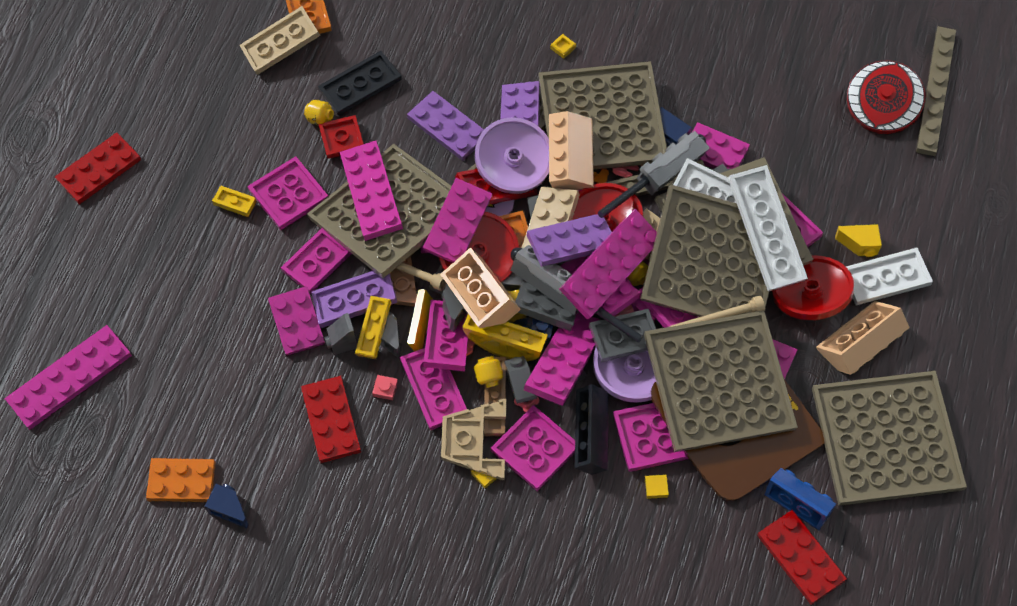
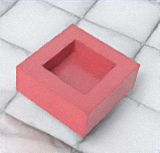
M377 375L372 392L373 397L393 401L398 380Z

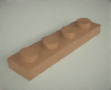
M494 357V359L500 361L504 377L498 381L497 386L486 388L485 384L484 404H492L500 399H506V368L504 363L506 357ZM484 419V436H503L505 434V419Z

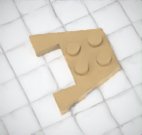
M500 399L492 404H483L475 409H466L443 416L441 459L504 480L505 459H483L484 419H506V399Z

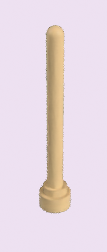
M403 262L396 267L398 270L430 282V285L439 291H443L447 285L440 273L432 275Z
M761 296L751 298L747 304L671 325L670 327L735 316L749 311H765V304Z

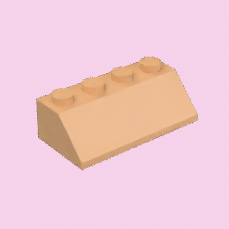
M569 111L549 114V182L552 188L581 190L594 187L592 118Z
M469 248L440 274L479 328L506 323L521 310L483 258L472 248Z
M874 301L816 346V348L838 371L851 375L857 372L866 362L872 360L877 353L887 348L892 341L901 337L910 327L901 308Z

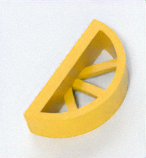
M469 314L462 327L467 337L479 347L497 356L506 357V359L524 356L526 361L536 360L539 358L548 336L547 334L510 322L479 328Z

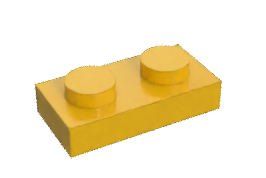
M224 186L219 187L212 200L213 205L249 217L257 202L255 197Z

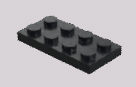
M379 51L320 84L318 90L339 116L401 81L402 77L384 53Z

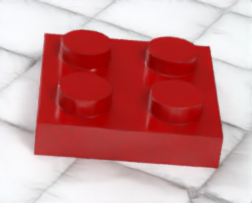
M356 115L319 124L327 159L341 156L340 152L363 145Z

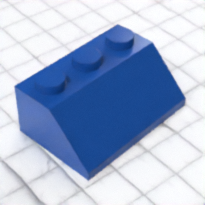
M782 468L772 476L764 494L788 511L793 510L800 519L818 531L836 506L831 497L826 494H820L811 484L802 482L796 478L793 472L785 471Z

